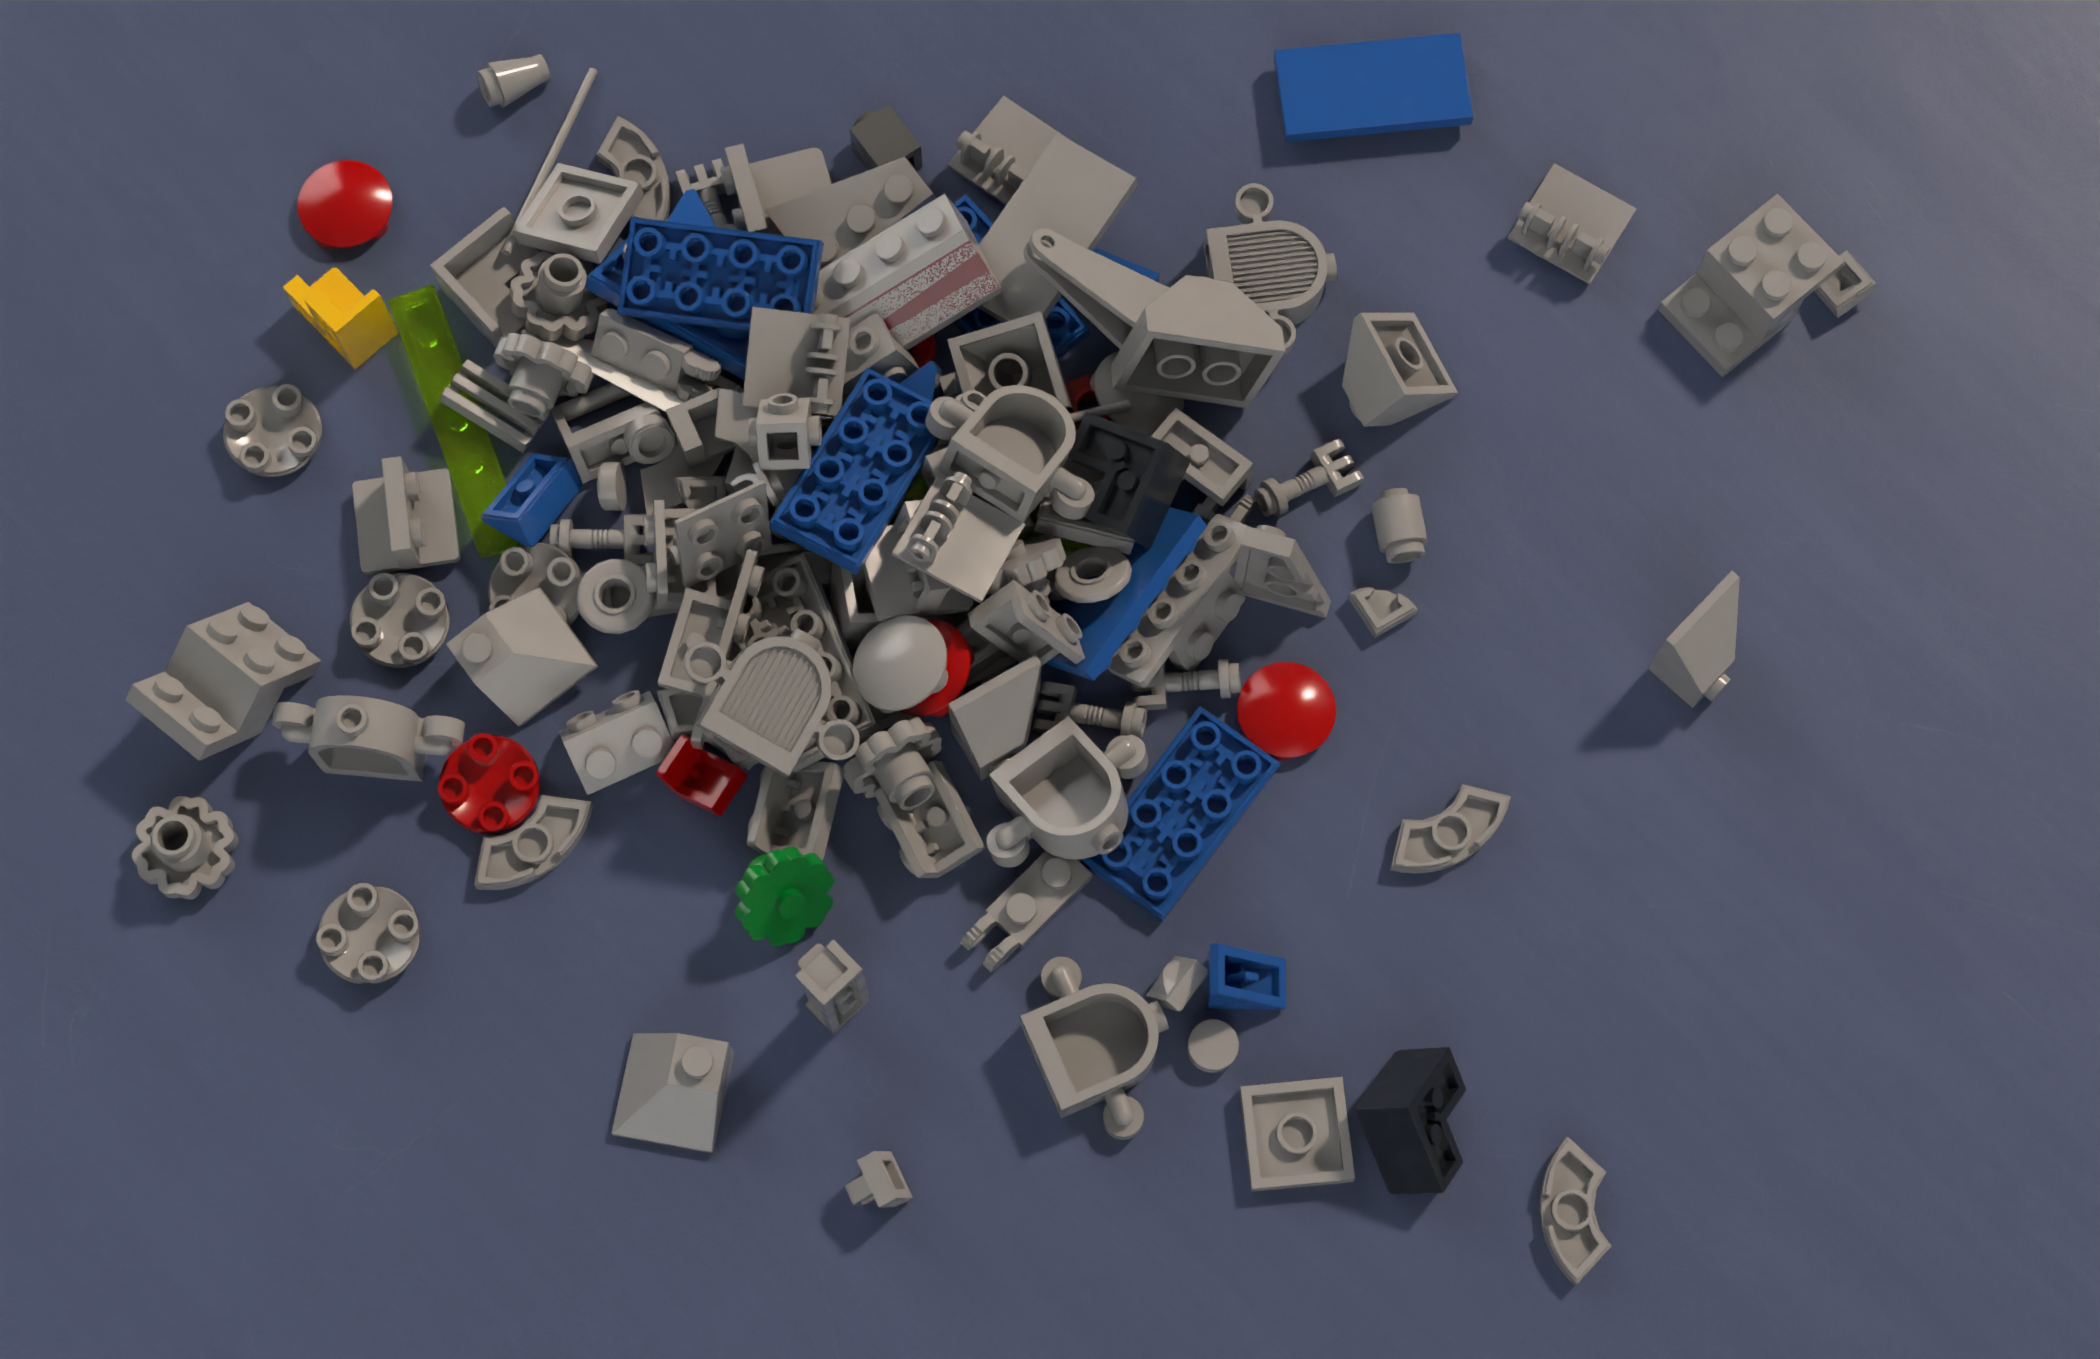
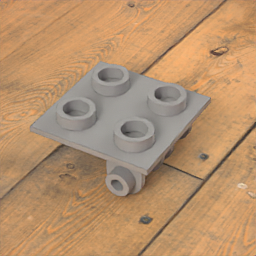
M1003 95L972 134L965 130L959 136L956 147L960 150L948 163V167L1004 205H1007L1055 134H1062Z
M1554 163L1531 201L1524 204L1517 217L1519 220L1507 239L1582 281L1591 284L1637 208Z
M752 307L742 406L759 408L760 399H768L776 394L787 393L793 394L797 398H810L812 414L837 416L842 406L850 318L826 313H819L818 315Z
M955 472L953 476H948L945 480L937 476L891 555L981 603L1022 532L1025 523H1021L1012 516L973 496L972 488L970 487L972 480L968 475L962 472Z
M761 480L674 520L676 538L673 539V545L667 547L666 550L671 562L675 566L680 564L682 582L686 589L700 581L709 580L718 573L743 562L747 549L757 551L758 556L762 552L771 549L772 541L769 529L770 521L765 481Z

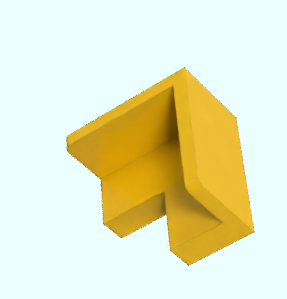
M331 268L310 287L298 275L283 286L294 308L355 370L399 333L382 296L375 289L364 296L338 268Z

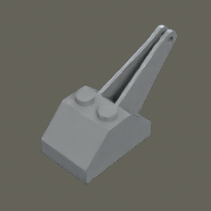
M1049 228L1036 229L1024 248L1023 253L1026 261L1120 349L1111 364L1113 389L1249 408L1286 352L1282 327L1232 282L1210 279L1204 276L1185 275L1169 288L1080 246Z

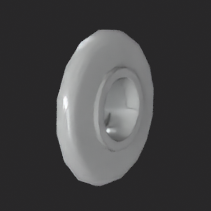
M1090 546L1078 549L1066 556L1067 558L1063 561V565L1056 569L1054 575L1056 591L1065 599L1076 603H1095L1109 599L1119 593L1129 582L1132 569L1129 559L1119 550L1110 547ZM1099 576L1098 578L1087 580L1089 577Z
M609 559L597 563L584 574L578 585L576 602L582 618L592 628L603 633L621 634L636 629L648 618L654 606L655 592L646 593L645 571L641 566L626 559ZM623 586L631 592L628 602L623 607L617 609L606 607L602 603L604 593L611 587Z

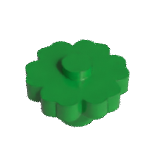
M796 847L773 850L768 854H762L754 858L747 866L742 878L743 880L735 888V894L741 902L735 908L734 915L753 940L759 941L766 938L775 947L786 943L798 942L803 937L806 927L815 928L820 926L826 917V913L832 908L834 902L827 892L833 887L835 879L828 871L824 862L815 853L803 855Z

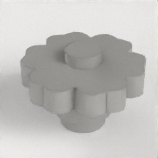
M542 251L534 255L533 258L524 260L521 263L519 276L511 280L509 291L512 314L520 318H526L525 328L527 332L540 336L550 342L557 340L562 334L569 340L578 341L585 334L595 332L599 315L607 309L608 301L585 288L587 276L593 270L592 263L565 253L551 255L548 252Z
M509 333L508 338L501 337L493 354L496 364L510 370L509 374L512 376L507 388L510 393L508 404L515 410L532 417H544L547 409L554 407L558 395L575 398L579 393L586 394L594 376L591 372L592 368L578 361V356L575 353L553 342L540 341L528 334Z
M1037 534L1023 540H1016L987 594H995L1009 582L1015 580L1030 592L1038 591L1050 605L1047 595L1051 592L1046 578L1047 572L1062 566L1063 561L1067 558L1060 538H1054L1053 534Z
M920 717L898 721L888 731L876 732L866 742L858 746L857 751L854 753L856 757L844 765V778L855 794L863 793L866 798L875 797L874 790L881 786L890 802L897 803L902 810L913 809L927 801L935 791V786L932 783L933 773L927 764L931 762L930 759L941 751L942 738L931 722L923 723Z
M177 796L170 803L168 810L159 806L151 808L146 814L145 819L136 827V835L142 841L132 852V859L137 865L138 874L146 883L151 885L157 884L161 893L168 898L181 897L192 900L200 894L202 886L209 889H218L225 881L226 876L235 868V862L228 854L239 843V838L233 830L232 821L224 812L213 811L210 804L204 798L194 797L190 799L185 796Z

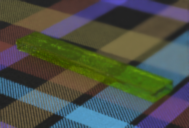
M434 284L389 299L390 308L481 559L511 547L522 545L483 523L481 519L485 510L507 485L488 431L440 402L442 393L446 387L450 386L454 376L461 371L463 362ZM461 390L458 394L478 405L474 398Z

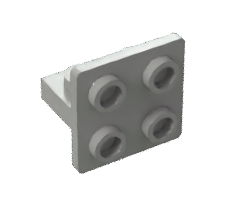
M401 456L381 459L383 477L355 481L352 484L360 566L364 575L455 563L460 560L452 479L447 468L409 472Z
M923 499L905 501L894 525L886 527L862 566L875 615L879 622L904 615L926 617L969 611L973 605L972 598L891 555Z

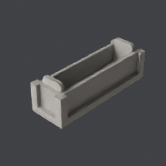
M834 939L826 948L820 943L816 944L799 960L798 965L801 970L795 975V978L804 986L808 998L805 1006L834 1035L870 1001L863 969Z

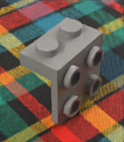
M742 143L725 148L728 166L720 168L727 196L736 194L739 208L733 209L732 214L736 229L741 231L784 236L764 209L832 184L823 153L815 147L749 164L744 144Z

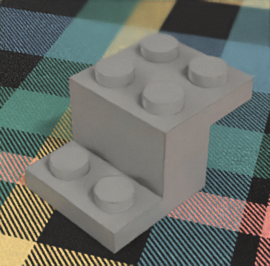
M1777 193L1706 251L1696 274L1662 300L1657 310L1723 378L1787 326L1795 317L1804 299L1838 272L1844 261Z
M247 602L187 625L165 671L132 684L125 700L200 761L261 734L283 689L314 676L321 660L306 649L305 644L301 640L290 636L275 624L265 611Z

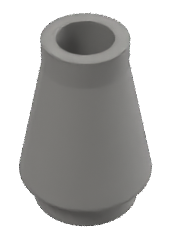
M541 54L526 58L487 62L484 69L476 72L480 91L489 107L499 104L504 108L538 85L551 79L548 66Z

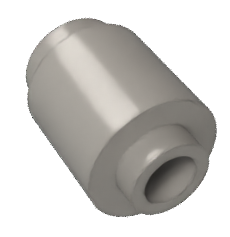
M1393 488L1381 492L1379 500L1371 505L1380 552L1385 553L1386 561L1391 564L1407 563L1425 556L1424 545L1428 543L1419 496L1408 494V489Z

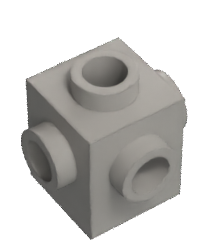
M783 393L773 395L768 399H760L757 418H749V442L751 448H758L759 469H810L813 446H821L822 444L820 415L812 416L810 398H797L793 394Z

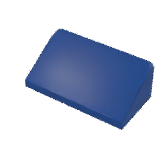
M533 453L482 514L481 519L483 523L522 545L534 547L582 487L581 478L572 459Z

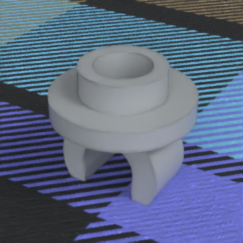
M759 461L752 464L756 474H742L732 480L731 484L735 492L764 480L766 483L767 502L770 500L774 509L781 505L777 496L786 492L776 471L760 470Z

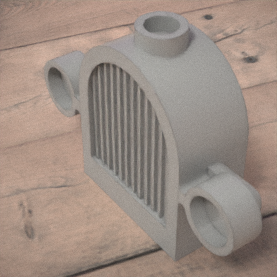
M1251 183L1243 186L1237 192L1235 198L1234 212L1238 220L1243 224L1206 229L1204 254L1207 273L1210 279L1232 282L1282 327L1286 351L1282 356L1284 357L1294 347L1296 338L1294 325L1307 319L1316 310L1322 299L1325 283L1337 282L1336 259L1334 253L1326 254L1319 239L1307 228L1289 221H1268L1273 209V195L1267 187Z
M1011 385L991 392L975 411L970 410L961 401L952 397H939L932 402L925 419L926 427L935 437L950 440L939 471L947 476H953L955 472H962L968 475L972 480L970 486L972 492L1021 523L1027 519L1046 494L1051 496L1053 509L1064 518L1076 520L1083 518L1087 514L1094 500V490L1086 480L1073 475L1063 468L1075 442L1076 431L1070 413L1054 396L1033 387Z
M794 628L790 637L774 636L759 640L744 648L734 658L730 666L726 664V656L723 650L712 642L703 641L696 643L685 653L683 666L689 678L698 683L715 681L719 684L695 726L782 776L790 775L810 738L816 740L821 754L831 760H844L851 757L857 751L860 742L856 727L849 721L835 719L825 722L822 720L831 698V678L824 660L817 652L821 642L808 633Z
M349 695L320 698L316 701L315 708L300 703L279 702L275 704L272 726L281 730V735L286 741L309 744V755L324 773L423 782L427 754L440 756L448 754L452 746L462 745L465 722L453 717L433 715L420 718L411 709L393 702Z
M1067 716L991 772L989 776L998 800L1014 816L1012 821L1001 823L989 832L987 847L992 860L1002 867H1015L1021 864L1029 854L1030 839H1034L1048 853L1064 859H1086L1113 851L1123 839V831L1128 819V805L1120 778H1135L1145 771L1148 765V755L1144 742L1135 735L1123 734L1115 737L1108 744L1106 751L1102 752L1079 726Z
M1055 957L1049 960L1043 967L1041 984L1044 992L1056 1001L1021 1015L1020 1026L1061 1118L1105 1100L1107 1104L1103 1111V1126L1107 1133L1119 1140L1133 1138L1140 1132L1143 1126L1144 1111L1140 1103L1134 1098L1126 1096L1124 1091L1139 1083L1149 1072L1156 1056L1159 1033L1169 1029L1164 1012L1157 1000L1148 1004L1138 993L1122 985L1103 983L1079 990L1082 983V973L1078 964L1068 957Z

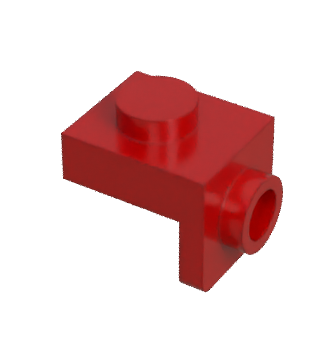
M681 735L673 748L666 754L664 761L656 772V776L679 798L721 817L748 775L740 767L703 749L693 748L690 741L691 738Z

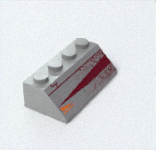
M944 193L821 269L814 314L826 313L850 318L849 329L876 313L883 319L892 338L908 350L999 295L1003 290L967 220Z

